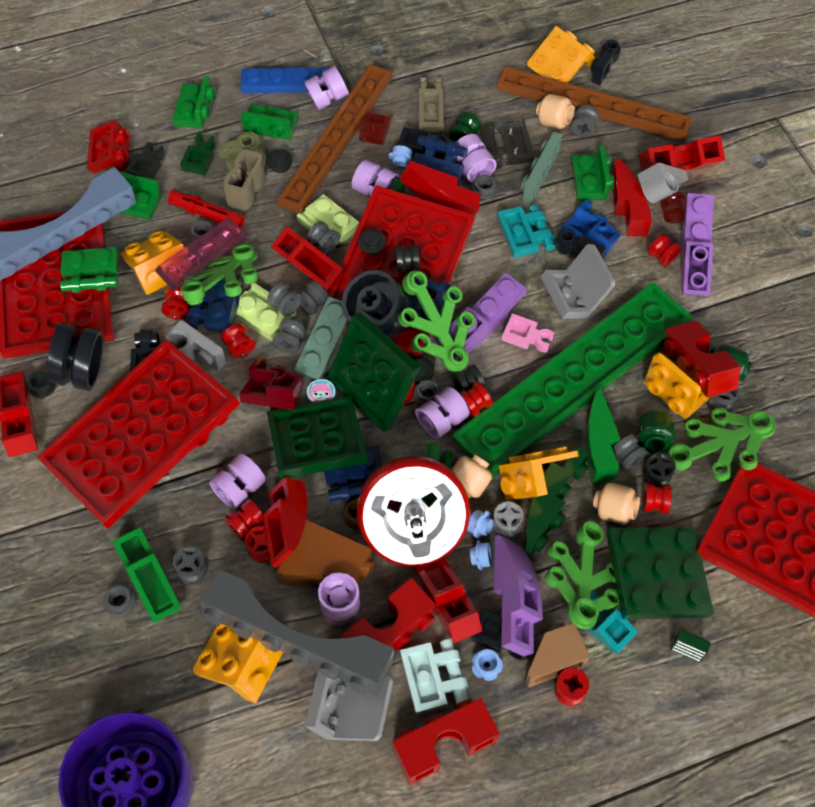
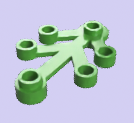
M250 244L238 245L232 249V255L202 260L199 263V271L184 273L182 275L183 285L181 286L183 299L189 305L200 304L204 300L205 292L223 278L226 281L224 284L226 296L234 297L240 295L242 289L240 281L236 280L235 269L239 266L242 267L241 277L242 282L245 284L255 283L259 279L257 269L253 268L252 265L258 258L257 251L253 249V246ZM207 278V279H205L203 282H200V280H199V279Z
M411 271L403 278V289L406 293L417 296L429 321L418 317L416 311L412 308H406L398 315V321L403 327L411 326L438 337L442 345L439 346L431 343L430 338L426 334H418L411 340L412 349L418 353L425 352L440 358L443 367L451 372L463 370L469 360L464 344L468 329L475 324L473 314L463 312L456 317L457 330L454 340H452L448 332L455 304L462 299L461 290L458 287L452 286L444 291V303L441 314H439L426 289L427 277L420 271ZM414 277L419 280L420 285L415 283ZM450 292L454 293L455 300L450 297ZM405 313L411 317L410 322L405 319ZM463 317L468 320V325L463 323ZM418 339L423 341V348L418 345ZM454 353L458 356V362L453 358Z
M717 408L711 413L713 425L702 423L698 419H690L685 424V433L688 437L698 438L704 435L714 439L692 448L684 444L674 445L670 448L668 455L674 459L676 470L683 471L692 465L693 460L722 449L718 462L714 463L712 467V475L717 481H726L731 475L730 464L739 441L749 438L746 450L742 451L739 455L741 468L745 470L756 468L758 463L757 452L761 441L774 434L776 422L765 411H756L750 417L728 412L724 408ZM718 416H723V417H725V418H724V419H717L716 417H718ZM729 423L741 428L729 430L722 427L727 426ZM691 427L698 428L697 430H690ZM751 458L753 459V461L746 462L744 461V459ZM724 469L726 472L718 473L717 470Z
M592 521L584 523L577 531L576 540L581 546L579 567L570 556L569 549L563 542L556 541L547 550L549 558L554 562H560L578 588L577 594L566 580V573L560 567H552L545 574V581L550 587L559 589L569 604L567 608L569 619L575 626L581 629H589L594 626L599 612L602 610H613L619 605L618 593L614 589H607L596 600L592 601L590 599L592 590L606 583L610 585L615 584L612 563L608 564L601 572L592 576L594 548L604 539L602 528Z

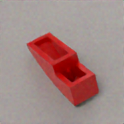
M615 159L611 173L614 176V187L612 189L614 216H625L626 236L647 237L652 223L648 201L638 180L620 159Z
M409 161L400 176V180L423 200L476 215L479 211L481 194L457 186L458 177L413 161Z
M288 226L271 245L275 252L327 291L330 290L345 271Z
M24 371L0 376L1 437L9 458L38 450L35 421Z
M286 476L269 492L271 507L263 514L271 566L276 568L295 551L301 540L307 516L305 482Z
M444 558L430 565L413 567L425 593L437 605L436 615L453 643L482 632L478 611L466 596L462 582Z

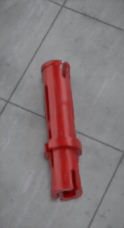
M172 189L168 195L167 202L169 205L184 209L192 216L197 214L238 231L244 224V214H239L204 201L198 195L191 196L177 191V189Z

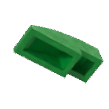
M597 390L595 393L585 432V451L588 452L586 462L592 485L614 480L619 469L612 448L620 441V436L602 390Z
M141 527L112 541L153 624L182 609Z

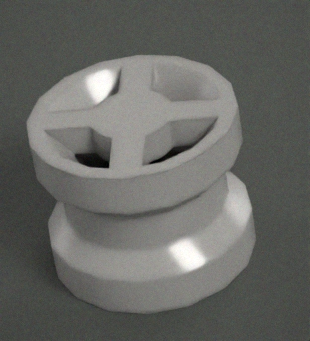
M510 501L499 504L494 511L493 530L495 533L507 539L517 536L521 531L524 519L522 508Z

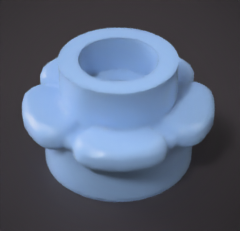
M394 146L392 153H389L392 164L401 168L406 167L409 161L413 159L412 150L405 146Z
M480 510L474 511L470 517L468 532L472 533L477 539L483 535L487 536L494 524L493 519H490L491 513L487 510L485 512Z
M477 540L476 546L470 548V558L472 565H477L479 570L492 566V552L489 542L481 543L480 540Z
M493 650L479 651L472 658V671L478 678L482 677L486 681L496 679L497 674L502 671L503 662ZM484 663H489L490 667H484Z

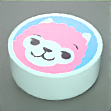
M318 379L310 383L307 388L309 403L336 398L334 385L325 379Z

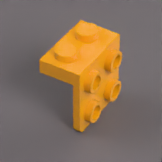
M556 26L528 60L527 65L539 76L568 83L583 64L591 69L595 60L593 55L595 51L586 43L580 44L577 41V37L570 31L564 32Z
M167 231L154 232L148 237L149 239L141 243H132L125 247V251L120 253L121 258L134 270L146 295L182 278L184 273L194 271L183 244Z
M657 353L653 356L644 384L652 394L659 396L667 403L672 412L679 414L686 420L705 404L709 398L701 392V388L662 353Z
M566 446L509 457V464L499 465L500 485L505 495V500L547 495L542 464L578 457V450L568 452Z
M220 624L216 626L208 643L193 667V673L199 677L227 685L246 701L256 704L283 652H272L266 649L260 641L251 637L248 639L242 638L235 634L232 628Z

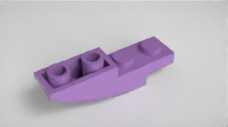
M687 193L684 222L681 231L680 261L682 294L710 296L714 195Z
M505 273L472 308L468 306L463 311L472 313L475 318V324L468 329L464 349L467 353L471 352L490 336L509 317V311L527 293L526 287L509 274ZM463 317V323L468 325V320ZM456 319L450 325L448 331L452 340H454L457 330ZM437 338L434 341V344L442 346L439 339ZM454 353L453 358L458 361V356Z
M497 535L495 536L494 592L502 595L501 646L525 657L534 653V623L543 620L540 587L533 564L523 548L507 538Z

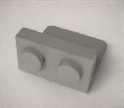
M587 244L567 270H545L541 275V279L562 319H587L615 286V280L594 244Z
M318 669L304 727L327 740L378 741L383 732L393 679L386 675L375 696L369 692L367 694L359 693L348 682L339 678L337 680L327 678Z

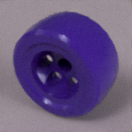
M134 712L117 713L99 719L86 727L74 739L64 756L60 768L58 788L62 807H105V799L108 796L116 798L114 807H129L130 801L137 797L142 800L141 807H189L193 794L194 773L189 753L182 740L165 723L151 716ZM139 755H149L150 759L146 764L140 765L137 763ZM128 771L130 779L127 782L121 780L118 783L119 776L123 772ZM105 772L106 782L102 785H99L101 777ZM150 776H157L159 780L157 786L151 789L147 788V779Z

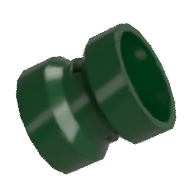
M461 113L456 120V124L452 126L448 133L450 141L457 142L465 135L477 134L481 127L480 120L472 113Z

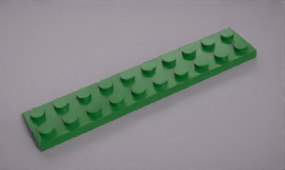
M652 282L493 403L491 407L485 409L452 435V441L468 457L472 458L476 454L489 463L487 469L491 472L492 478L500 473L499 465L510 463L509 457L523 455L594 399L597 390H602L603 392L660 347L666 339V328L691 322L693 316L657 284Z

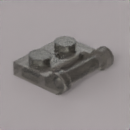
M524 118L486 122L481 125V136L485 138L487 150L496 161L495 170L507 165L533 163L534 154ZM498 133L501 134L505 153L502 154L498 153L494 137Z

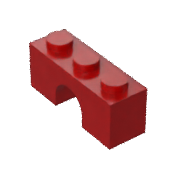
M721 135L697 139L691 143L676 147L670 144L648 148L638 155L641 172L657 163L686 170L687 172L714 167L725 161Z
M696 320L666 328V339L663 343L666 355L671 357L679 369L700 386L701 392L707 398L738 389L741 366L726 351L708 353L710 334Z
M411 578L388 597V608L397 619L391 627L377 629L370 625L363 617L340 635L339 639L365 635L394 648V650L400 651L412 640L411 636L419 629L425 631L434 623L437 605Z
M482 698L474 702L472 699H466L454 707L455 711L445 716L443 713L435 714L425 721V726L416 730L413 727H409L395 736L396 740L392 741V750L409 786L439 771L440 762L434 747L442 739L453 738L458 740L464 746L468 756L498 742L500 733Z

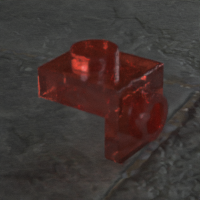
M367 112L365 119L360 120L359 141L384 145L391 126V117Z

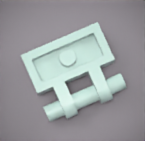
M451 639L440 642L442 653L434 654L431 642L400 650L416 715L446 708L448 703L445 694H454L456 704L468 699L466 690L469 687L466 678L462 677L460 671V655L458 650L454 649ZM446 666L450 680L441 681L438 667Z

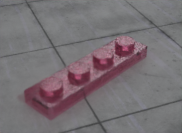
M227 218L158 265L155 272L175 291L230 252L234 247L241 244L247 236L230 218Z

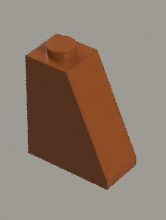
M306 520L300 542L295 551L281 563L277 574L279 582L284 585L320 586L325 577L340 572L353 577L359 586L363 577L368 578L375 562L372 561L371 548Z

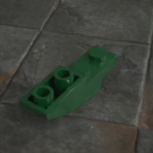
M580 447L577 448L579 456L570 458L563 468L554 462L550 464L544 473L548 494L533 497L524 535V551L529 558L535 550L539 553L542 551L549 540L547 534L552 528L557 530L566 517L563 514L566 504L564 500L572 490L570 485L574 479L579 481L588 469V465L585 464L588 452Z

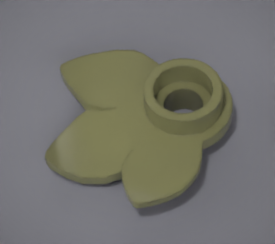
M244 132L236 140L227 141L222 145L218 153L219 158L227 159L229 172L235 168L234 163L237 156L245 149L262 154L264 168L266 166V154L260 148L261 142L259 137L253 132ZM252 141L250 145H244L245 142Z

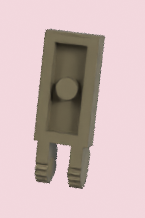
M421 77L419 130L444 132V103L441 77H436L434 89H427L426 77Z

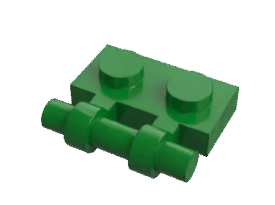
M117 248L63 251L61 274L64 281H60L61 291L82 293L86 289L105 291L108 287H118L117 276H112L118 275Z

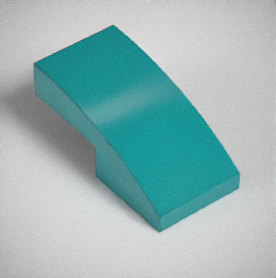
M594 590L591 591L590 599L592 601L600 597ZM618 609L602 610L599 612L596 624L586 629L615 654H618L638 633L627 619L622 620V614Z

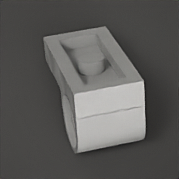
M657 163L637 174L643 193L652 204L676 193L678 188H680V184L689 180L686 170L662 163Z
M180 320L165 337V340L167 339L192 361L197 357L204 365H211L218 371L226 364L223 349L183 320Z

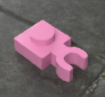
M512 313L503 332L502 341L524 349H528L529 345L533 344L537 350L548 352L549 343L543 342L542 339L552 341L554 332L549 329L538 330V322Z

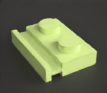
M324 194L306 207L305 212L297 214V222L308 231L315 223L319 221L325 222L330 230H335L340 234L338 244H342L356 232L360 223Z
M253 283L250 290L245 291L239 298L236 319L270 341H273L275 334L280 331V322L283 319L295 317L297 315L296 311L289 316H283L279 313L278 307H272L267 302L269 292Z

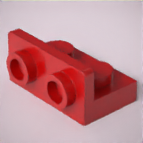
M115 119L90 130L87 169L93 174L115 166L120 172H125L128 167L130 134Z

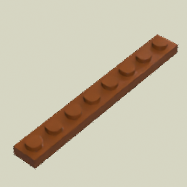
M371 64L368 66L277 199L279 207L302 214L391 81V71Z
M506 66L497 84V90L536 101H542L549 94L567 97L570 99L575 111L580 106H591L599 112V118L684 142L693 118Z

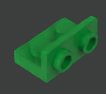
M204 76L202 85L182 84L172 118L174 126L203 129L205 119H209L210 101H214L215 87L211 86L210 76Z
M252 103L248 111H243L241 114L243 132H253L259 135L291 140L299 119L297 111Z
M599 145L597 154L572 155L571 167L577 201H585L586 199L607 200L609 190L614 187V176L609 174L610 155L606 154L604 145Z
M120 172L132 186L136 204L120 212V214L151 221L162 198L158 181L149 177H140Z

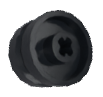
M368 270L357 275L348 284L343 293L342 309L344 316L349 322L353 315L361 312L390 339L398 337L407 329V327H403L399 323L398 315L406 308L414 309L412 297L405 292L403 286L390 274L380 270ZM405 313V319L410 322L411 317Z
M59 323L54 331L48 352L47 382L53 385L65 386L71 380L75 389L91 391L95 385L102 360L104 343L102 330L87 327L80 333L78 327L74 324Z

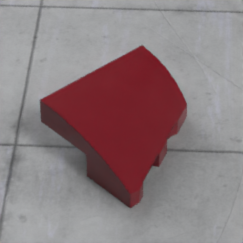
M258 356L249 368L250 379L240 392V403L295 410L302 390L303 376L287 371L285 367L279 364L274 367L266 365V358Z

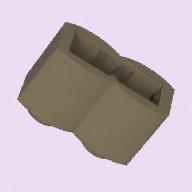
M246 149L239 153L234 163L235 168L224 179L227 206L243 212L252 206L255 192L263 186L265 181L262 154Z

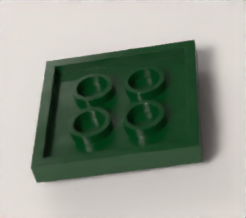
M360 312L351 318L327 379L345 396L351 395L353 404L383 432L392 429L421 366Z
M351 395L297 405L295 410L276 409L266 411L280 480L285 476L293 478L368 463L367 451Z
M609 528L606 536L622 620L709 618L714 614L702 558L697 553L699 545L695 528Z

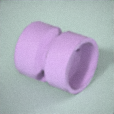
M335 66L323 71L322 77L315 75L304 81L318 110L331 105L332 99L338 101L349 95L347 87ZM326 86L328 90L322 92V89Z
M469 134L457 141L460 146L468 148L466 157L457 156L456 163L464 166L463 173L470 182L473 183L478 176H490L494 172L496 161L486 149L479 136Z
M365 159L359 164L354 173L352 188L363 195L370 194L371 197L375 185L388 188L395 178L400 179V176L387 168L381 170L379 164Z
M449 386L434 395V401L428 400L415 409V415L419 424L435 440L449 432L451 425H458L469 417L470 414L469 408L462 396Z
M241 453L227 465L228 471L221 470L209 482L211 489L221 501L234 510L248 498L247 492L254 493L266 481L260 468L250 458Z
M340 572L325 577L318 589L322 616L325 621L335 626H345L352 623L360 611V595L357 582L350 575Z

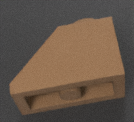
M557 623L547 629L525 680L527 688L557 678L565 669H582L586 667L590 656L577 627L573 623L568 625Z

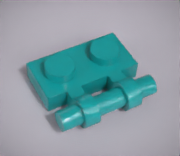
M537 205L530 206L528 209L529 213L525 214L522 206L497 212V221L513 258L538 253V243L544 245L546 251L555 249L552 230L547 228L544 212L540 211ZM531 225L536 227L537 231L533 232Z

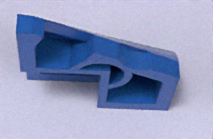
M586 199L577 208L574 215L563 224L560 232L571 230L579 240L584 235L605 246V258L615 246L621 234L608 223L603 214H594L590 209L593 203Z

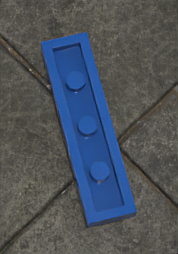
M330 67L241 69V92H308L304 81L315 75L322 77V72ZM326 86L322 89V92L328 90Z

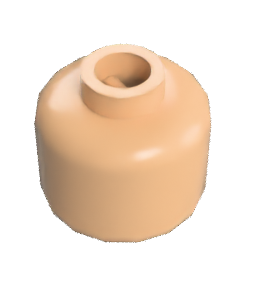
M554 94L545 96L536 108V114L539 117L540 123L543 126L555 129H563L569 125L575 113V108L569 98Z
M476 454L472 458L468 456L460 457L452 469L464 484L469 499L471 497H480L492 480V474L487 469L489 463Z
M607 483L602 491L597 490L593 506L598 508L600 519L625 525L631 519H636L640 507V497L636 496V492L632 487Z

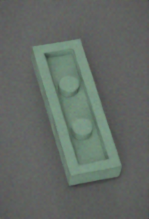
M553 132L549 141L544 140L540 150L541 156L539 158L535 157L531 166L530 176L525 175L522 181L521 190H524L522 201L529 204L533 203L560 152L562 134Z
M328 296L294 368L295 373L314 381L323 379L349 323L343 313L342 301Z

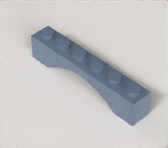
M114 167L92 179L82 198L69 211L57 219L28 230L0 232V281L136 204L132 186Z

